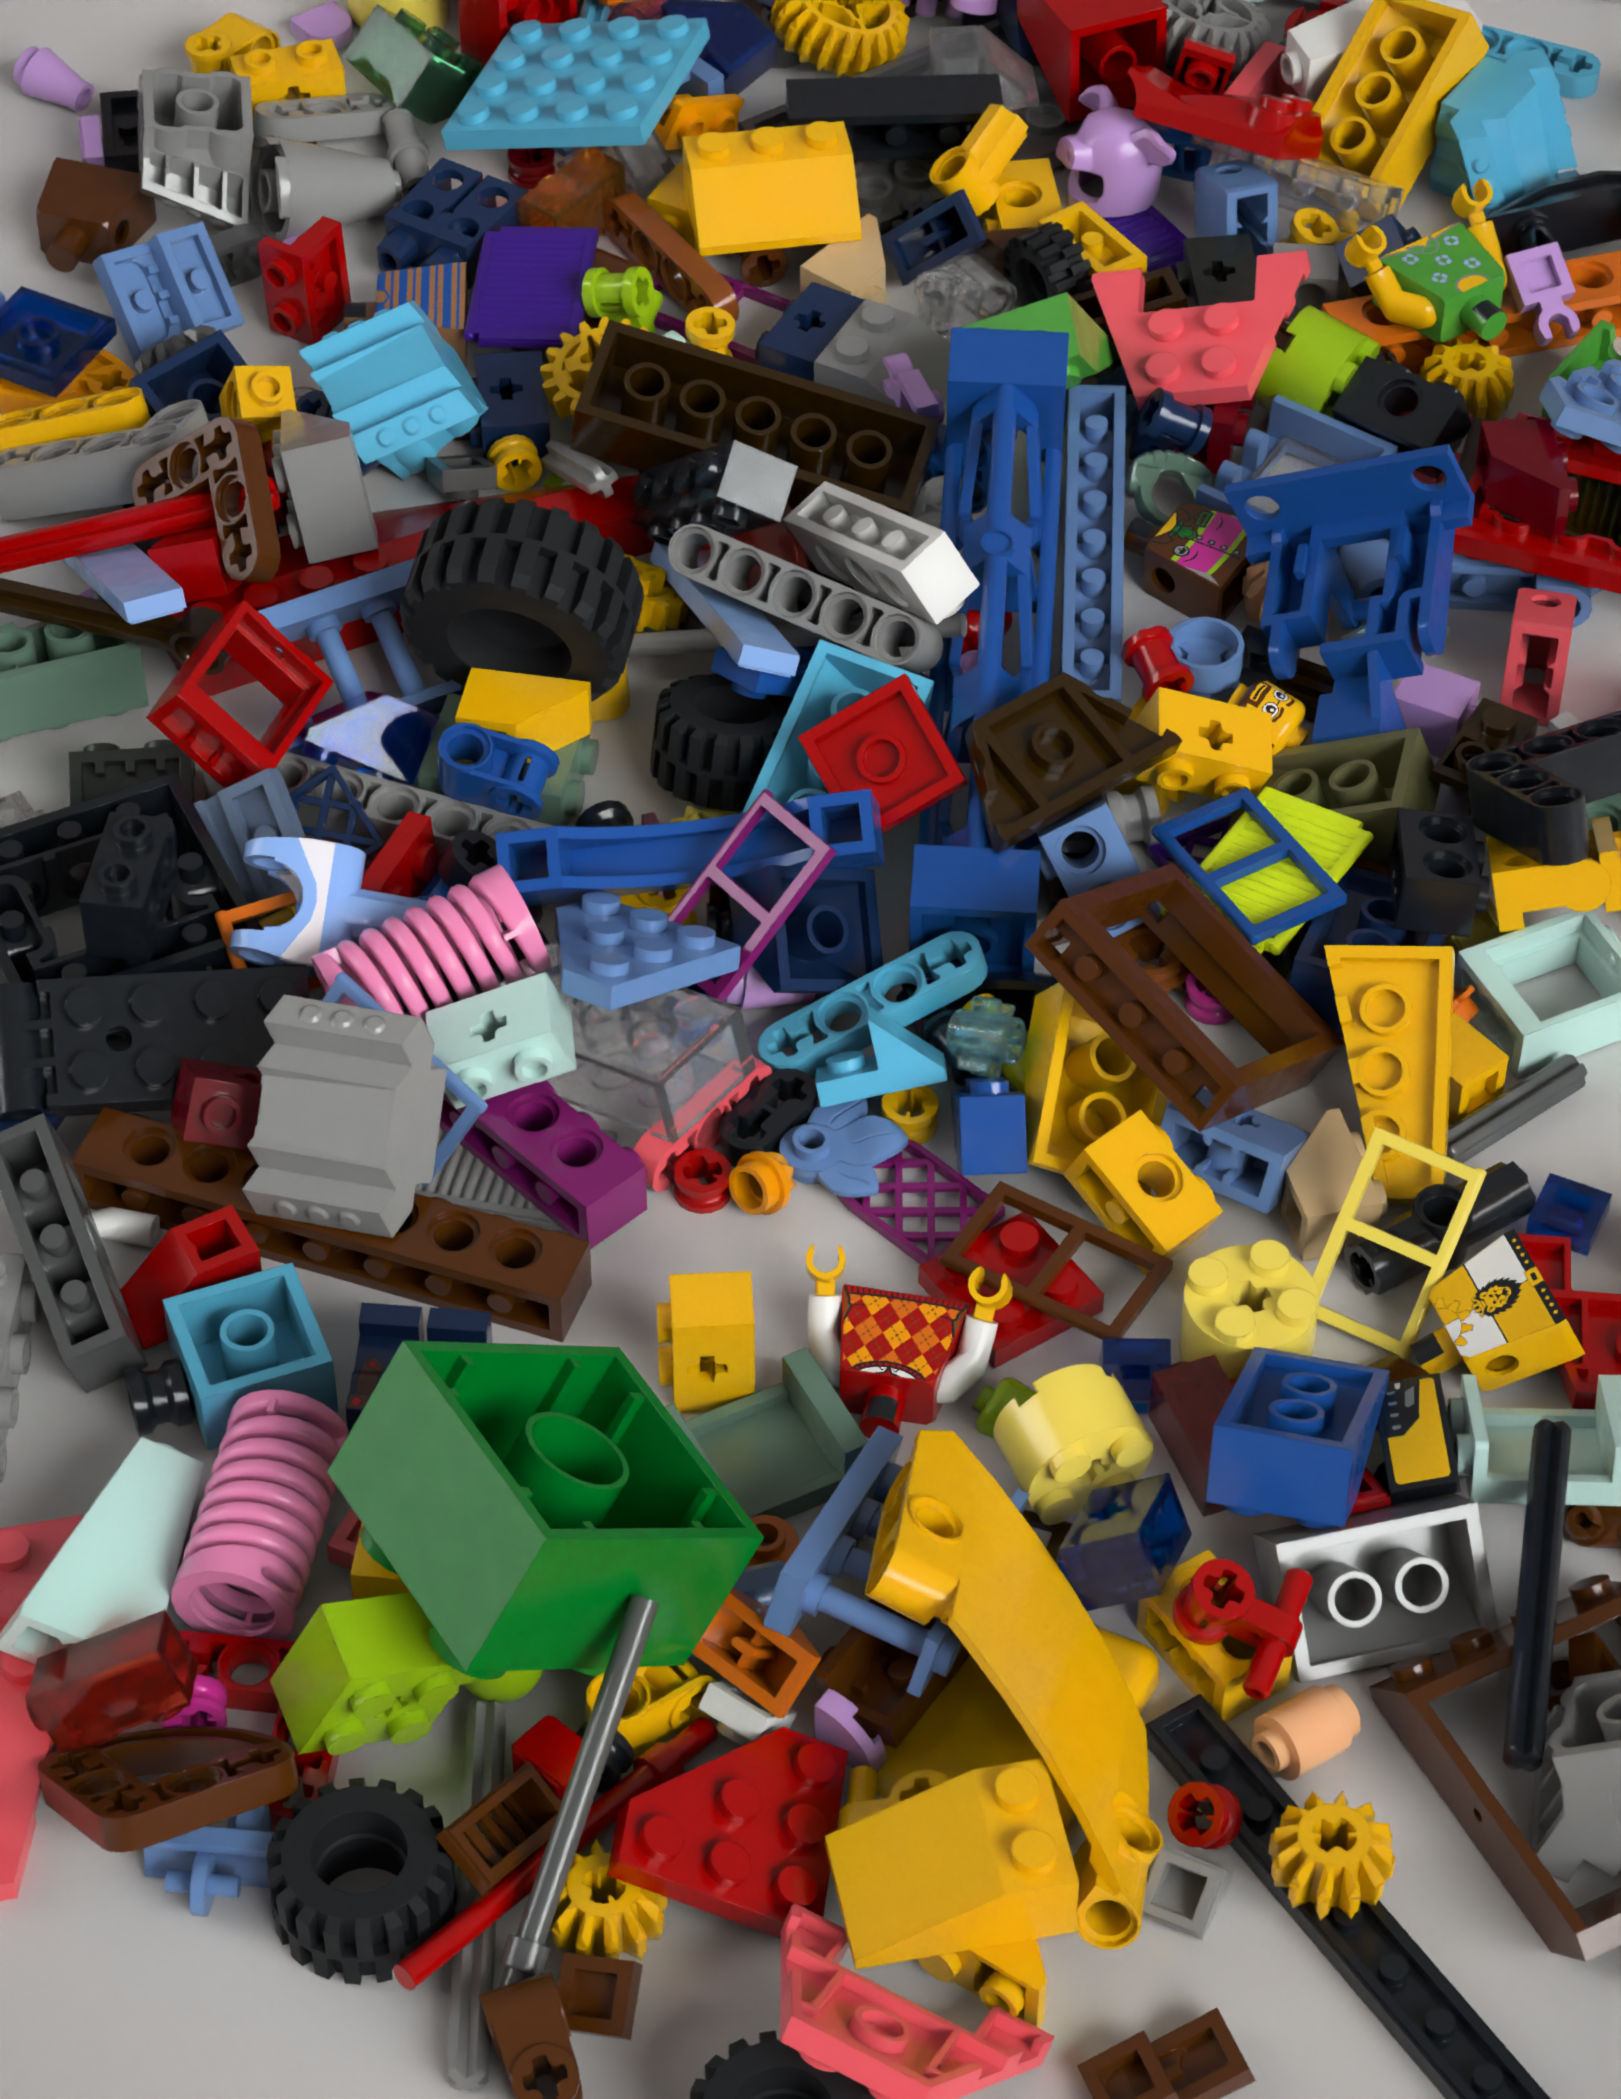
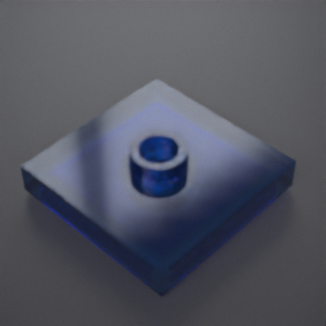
M21 286L0 307V378L56 398L116 336L115 318Z

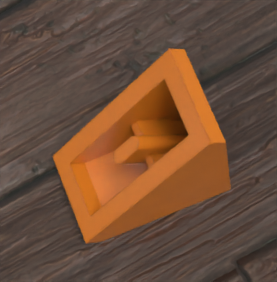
M732 1588L692 1653L774 1716L784 1718L820 1662L821 1657L799 1624L796 1625L789 1637L763 1626L769 1606Z

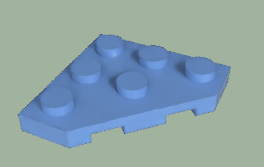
M1617 359L1605 361L1600 371L1593 366L1572 371L1567 381L1559 375L1549 378L1538 399L1551 419V426L1559 433L1572 439H1581L1585 435L1600 440L1608 449L1621 454V361Z
M586 893L582 896L581 901L556 908L554 932L555 940L558 941L557 959L558 968L561 971V993L608 1011L737 971L740 964L741 945L716 937L715 930L700 925L684 926L667 920L668 915L663 911L650 908L636 909L621 904L620 897L612 893Z

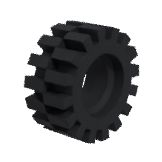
M1052 221L1011 238L1008 241L1009 244L1005 245L1003 252L1008 257L1003 258V267L1010 271L1009 274L1005 275L1007 284H1013L1015 292L1011 293L1015 302L1021 301V307L1065 292L1072 296L1091 290L1090 288L1093 287L1092 276L1088 275L1087 272L1092 266L1089 259L1083 260L1081 253L1084 251L1080 242L1073 244L1074 234L1069 229L1063 231V225L1058 222L1054 224Z

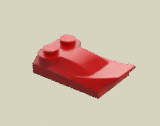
M1130 66L1127 71L1133 81L1136 92L1134 117L1275 160L1319 158L1324 139L1321 124L1322 115L1312 111L1314 104L1312 100L1290 94H1282V98L1262 94L1261 99L1232 94H1202L1153 66Z

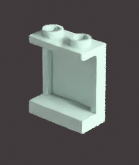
M1476 1374L1461 1375L1460 1397L1448 1398L1447 1416L1451 1438L1454 1439L1453 1449L1458 1476L1466 1477L1470 1500L1489 1504H1526L1534 1425L1542 1419H1548L1553 1423L1564 1421L1572 1430L1565 1505L1621 1506V1375L1598 1374L1595 1409L1482 1407Z

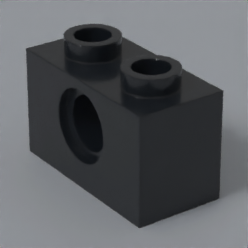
M1368 356L1365 357L1331 409L1334 419L1398 446L1397 453L1449 444L1454 453L1472 426L1465 398L1455 387L1441 381L1433 384L1414 376L1409 369L1397 362L1388 361L1385 364ZM1413 410L1407 415L1396 416L1403 411ZM1422 466L1415 469L1434 479H1438L1443 472L1432 466Z

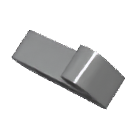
M191 399L171 404L158 411L142 428L18 446L0 451V515L2 520L15 521L134 503L132 483L138 467L156 454L209 423L201 400ZM198 454L194 458L192 467L193 480L197 475L199 467ZM165 479L166 483L171 484L170 480Z

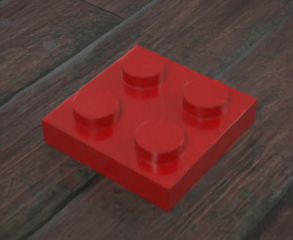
M905 673L797 736L829 794L866 789L872 791L880 805L882 834L969 784L910 678Z
M1021 1212L981 1233L963 1257L1002 1276L1005 1273L1009 1279L1028 1287L1058 1248L1059 1244L1033 1216ZM940 1255L919 1265L918 1283L930 1297L970 1303L969 1315L974 1314L977 1302L971 1296L968 1289L969 1277L939 1263ZM1070 1259L1044 1295L1093 1317L1103 1311L1104 1293ZM984 1284L980 1287V1295L983 1297H991L999 1292ZM1011 1298L1005 1307L995 1310L993 1321L999 1324L988 1362L995 1369L1073 1326Z

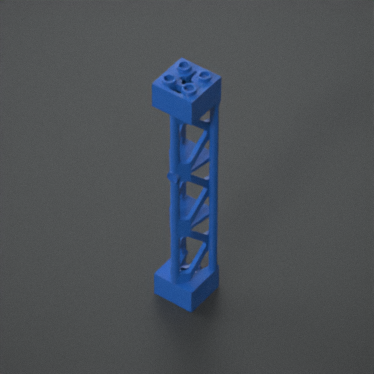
M952 327L947 387L946 455L940 529L946 532L958 552L962 549V558L980 584L965 598L963 606L956 613H964L967 619L968 610H980L977 666L966 673L963 672L960 666L964 637L950 638V640L949 638H942L943 651L941 658L930 669L929 679L934 681L929 714L957 763H970L966 827L955 833L953 832L950 824L953 793L920 812L918 844H914L909 952L942 934L951 931H964L972 934L979 940L988 966L987 972H1034L1035 956L1024 944L1036 931L1041 851L1031 850V848L1040 844L1041 841L1036 832L999 854L994 851L983 814L965 734L973 721L1050 680L1069 333L1042 330L1023 331L987 329L982 327ZM990 428L992 430L987 513L974 521L970 516L981 437L982 433ZM1020 430L1026 434L1030 510L1029 519L1024 524L1011 515L1015 440L1017 438V431ZM962 458H965L964 469H963V475H962V482H961V488H960L961 462H962ZM1041 462H1045L1043 494H1042ZM1029 548H1032L1036 556L1040 558L1038 589L1035 578L1031 549ZM1005 612H1019L1021 667L1014 676L1001 667ZM1032 613H1036L1035 647L1033 637ZM953 698L943 734L944 707ZM958 958L950 961L955 968L964 965ZM930 971L924 974L925 978L933 979Z

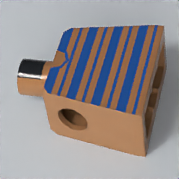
M466 262L384 271L377 276L376 302H344V330H346L349 324L361 319L367 321L373 318L374 314L385 308L394 309L415 300L434 323L441 337L456 350L467 370L468 342L463 338L468 315Z

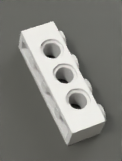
M824 481L783 519L819 572L936 625L943 619L958 612L963 606L965 598L980 585L945 531Z

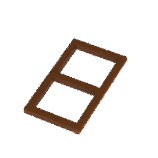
M999 1181L947 1250L940 1255L939 1263L970 1277L972 1271L981 1265L963 1256L1004 1203L1066 1231L1068 1235L1028 1287L1010 1279L1013 1287L1012 1298L1111 1345L1118 1346L1122 1341V1337L1172 1271L1173 1260ZM1084 1240L1150 1270L1110 1326L1044 1295ZM983 1267L985 1269V1277L982 1284L999 1291L1003 1276Z

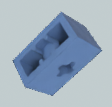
M1203 1088L1196 1098L1208 1108L1212 1104L1210 1100L1214 1095L1209 1090ZM1173 1103L1166 1106L1160 1127L1169 1136L1174 1151L1194 1175L1201 1177L1213 1192L1265 1214H1268L1282 1202L1286 1170L1311 1134L1254 1109L1199 1132Z

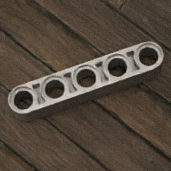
M694 523L685 525L678 529L670 539L668 546L669 562L673 569L684 577L873 659L912 673L927 672L941 658L943 651L942 635L937 627L929 621L703 525ZM709 542L711 546L710 558L705 565L699 568L697 561L698 553L702 546ZM760 564L762 572L760 580L755 587L749 590L747 585L748 574L755 565ZM810 585L812 588L811 602L807 608L800 612L797 605L798 596L802 589ZM861 607L864 615L862 625L857 631L850 634L848 629L849 617L854 610ZM913 629L916 638L914 647L908 654L901 656L899 651L900 639L905 632Z

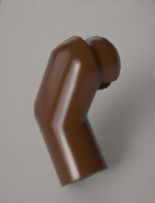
M1572 1505L1568 1508L1564 1515V1526L1566 1534L1571 1541L1588 1548L1621 1549V1506Z

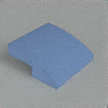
M203 221L158 233L148 242L102 254L92 262L134 364L145 351L189 328L193 329L199 325L214 327L216 331L221 329L223 333L241 327L245 323Z

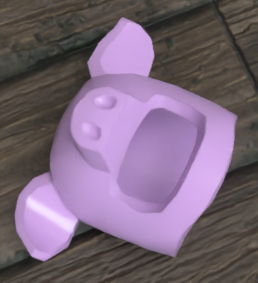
M1100 84L1088 87L1078 97V101L1095 112L1087 115L1077 134L1062 137L1058 142L1056 150L1057 158L1067 168L1072 169L1067 186V203L1071 206L1083 201L1102 218L1129 216L1145 211L1156 201L1162 167L1171 165L1174 162L1176 152L1160 136L1159 131L1151 121L1134 117V110L1119 107L1116 98L1106 85ZM1102 177L1104 186L1100 197H1092L1082 192L1081 187L1086 182Z

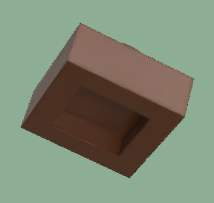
M563 1952L557 1989L570 2032L631 2040L643 1965L630 1960Z

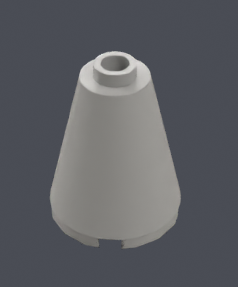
M272 135L259 136L253 142L252 149L261 150L258 163H251L249 212L252 224H263L266 237L282 242L287 238L301 235L322 216L339 221L341 226H346L387 214L393 208L394 202L400 201L402 194L401 177L398 170L392 169L387 159Z

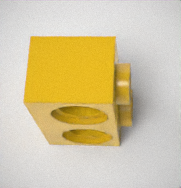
M1207 1549L1140 1586L1136 1628L1192 1694L1196 1696L1201 1693L1220 1717L1227 1722L1266 1700L1251 1698L1242 1688L1257 1648L1230 1635L1214 1645L1193 1643L1178 1631L1172 1617L1173 1602L1179 1592L1190 1583L1192 1576L1201 1565L1209 1560L1217 1559ZM1223 1577L1218 1581V1584L1223 1586L1228 1579ZM1203 1619L1199 1625L1205 1627L1209 1621ZM1292 1656L1284 1657L1268 1698L1289 1686Z

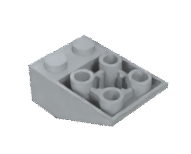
M290 409L281 411V429L272 431L274 444L272 445L274 454L272 465L279 492L288 493L289 500H286L289 514L286 515L294 549L305 547L309 565L378 549L377 530L350 423Z

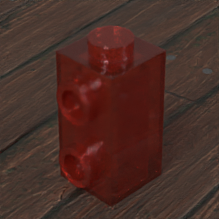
M1215 1355L1191 1362H1177L1164 1370L1152 1373L1148 1413L1150 1420L1203 1517L1227 1510L1225 1505L1205 1501L1214 1423L1237 1382V1379L1234 1377L1227 1378Z
M162 1610L38 1657L30 1689L26 1693L27 1711L35 1727L40 1731H47L60 1754L87 1744L91 1747L100 1746L112 1740L122 1731L149 1721L155 1723L167 1721L179 1714L184 1708L189 1707L198 1663L167 1611Z

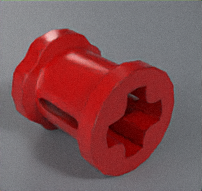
M1163 626L1142 629L1133 634L1124 643L1121 657L1126 665L1135 668L1143 683L1142 696L1146 702L1150 700L1158 687L1188 693L1194 684L1193 673L1188 666L1180 664L1171 648L1173 637L1170 631Z

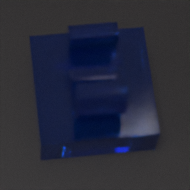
M1102 1338L1099 1366L1103 1368L1107 1376L1111 1377L1112 1373L1114 1374L1137 1414H1148L1151 1386L1167 1385L1171 1367V1339Z

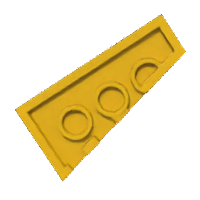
M1324 945L1346 1045L1351 1077L1360 1111L1366 1148L1375 1127H1380L1447 1156L1455 951L1453 946ZM1386 1145L1372 1175L1373 1180L1379 1179L1383 1184L1388 1204H1414L1417 1194L1425 1187L1435 1184H1446V1171Z

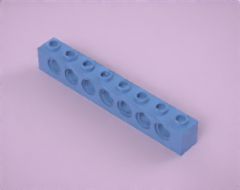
M1078 384L1069 389L1060 674L1065 672L1089 685L1099 696L1112 698L1121 703L1126 386Z

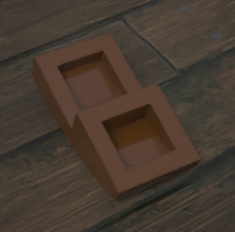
M1218 2008L1207 2012L1153 2042L1149 2041L1143 2030L1077 2065L1093 2099H1219L1256 2081Z

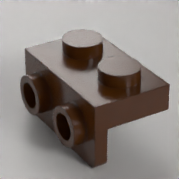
M872 1598L867 1601L928 1630H931L937 1621V1618L932 1617L923 1626ZM851 1627L839 1643L827 1649L821 1657L816 1671V1681L820 1697L828 1688L844 1696L858 1708L853 1719L864 1729L867 1735L872 1739L879 1735L884 1744L897 1749L969 1658L970 1653L962 1644L948 1675L943 1677L934 1673L922 1695L918 1698L906 1691L919 1657L857 1628Z

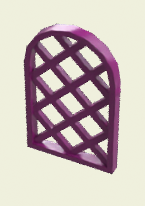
M908 1139V1146L903 1150L918 1158H902V1151L895 1155V1158H889L873 1167L895 1168V1183H878L879 1193H895V1207H870V1196L863 1197L862 1205L852 1197L836 1196L850 1212L921 1265L942 1254L950 1246L948 1244L935 1255V1242L952 1243L960 1233L935 1232V1217H960L961 1231L967 1224V1217H972L979 1208L967 1207V1195L979 1204H982L988 1197V1194L925 1147ZM902 1168H927V1182L902 1183ZM934 1170L950 1182H935ZM927 1192V1207L902 1206V1193ZM935 1192H959L960 1207H935ZM1003 1205L982 1233L1005 1216V1207ZM878 1217H895V1230ZM903 1217H927V1232H903ZM911 1242H927L928 1255Z

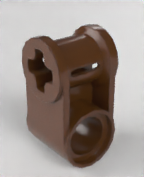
M549 1971L478 1994L498 2060L502 2059L513 2098L544 2099L542 2093L537 2090L536 2078L541 2075L550 2074L552 2081L557 2085L558 2096L553 2099H583L579 2068L569 2039L571 2033L552 1972Z

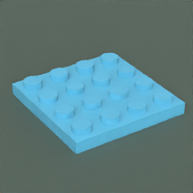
M669 15L659 20H637L635 17L625 16L603 22H589L584 18H574L564 23L541 24L537 20H525L512 25L442 129L441 133L446 150L645 145L711 37L707 19Z

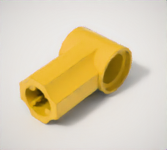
M990 103L961 146L947 150L934 162L929 174L930 181L945 198L958 190L964 189L976 216L982 215L995 203L999 195L1000 187L996 179L1027 137V124L1019 115L1007 110L1003 105Z

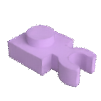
M1558 241L1506 255L1503 261L1506 268L1508 285L1518 313L1534 310L1537 317L1533 325V335L1536 342L1542 347L1548 345L1553 338L1548 325L1549 322L1559 323L1563 327L1567 339L1574 338L1580 329L1579 318L1575 311L1564 305L1563 302L1570 300L1576 291Z
M900 353L883 357L884 366L890 376L889 379H885L882 382L887 397L890 400H894L898 408L941 420L940 423L944 421V406L937 389L930 390L919 369L913 370L908 355ZM936 438V442H935V447H934V448H937V438Z

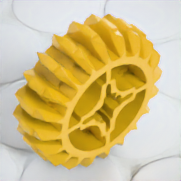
M773 0L770 23L775 27L774 36L779 40L785 41L784 50L799 54L800 63L810 62L817 66L818 72L825 69L831 71L836 78H839L841 74L853 77L896 60L898 55H902L907 43L905 38L909 31L908 24L910 18L904 13L906 5L900 0Z

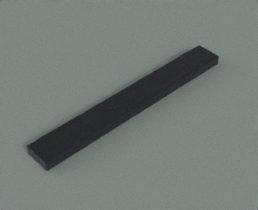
M1201 1693L1145 1724L1147 1748L1180 1786L1189 1782H1207L1209 1784L1222 1785L1234 1793L1242 1809V1824L1238 1835L1230 1843L1231 1847L1445 2099H1551L1379 1900L1376 1906L1360 1901L1359 1911L1355 1913L1352 1919L1339 1907H1330V1911L1320 1921L1315 1909L1316 1904L1310 1901L1292 1909L1291 1901L1288 1898L1289 1888L1274 1886V1880L1271 1876L1273 1861H1271V1855H1269L1268 1850L1270 1836L1272 1833H1275V1828L1280 1827L1281 1815L1286 1811L1287 1805L1298 1806ZM1201 1802L1198 1805V1808L1205 1816L1214 1815V1808L1211 1803Z

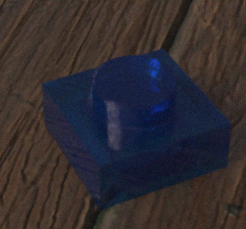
M1550 1173L1528 1217L1525 1234L1571 1237V1251L1588 1256L1609 1212L1612 1194Z

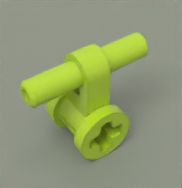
M643 266L629 267L625 272L610 273L604 267L587 270L582 282V301L585 311L590 317H608L609 320L619 323L626 318L630 319L632 327L641 328L644 326L648 329V332L655 333L654 320L664 299L662 294L654 289L653 280L647 268Z

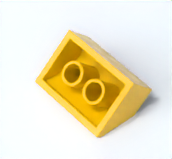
M816 121L807 125L776 128L765 126L756 130L726 133L707 132L702 135L682 137L683 191L698 252L701 256L862 240L854 158L844 121Z

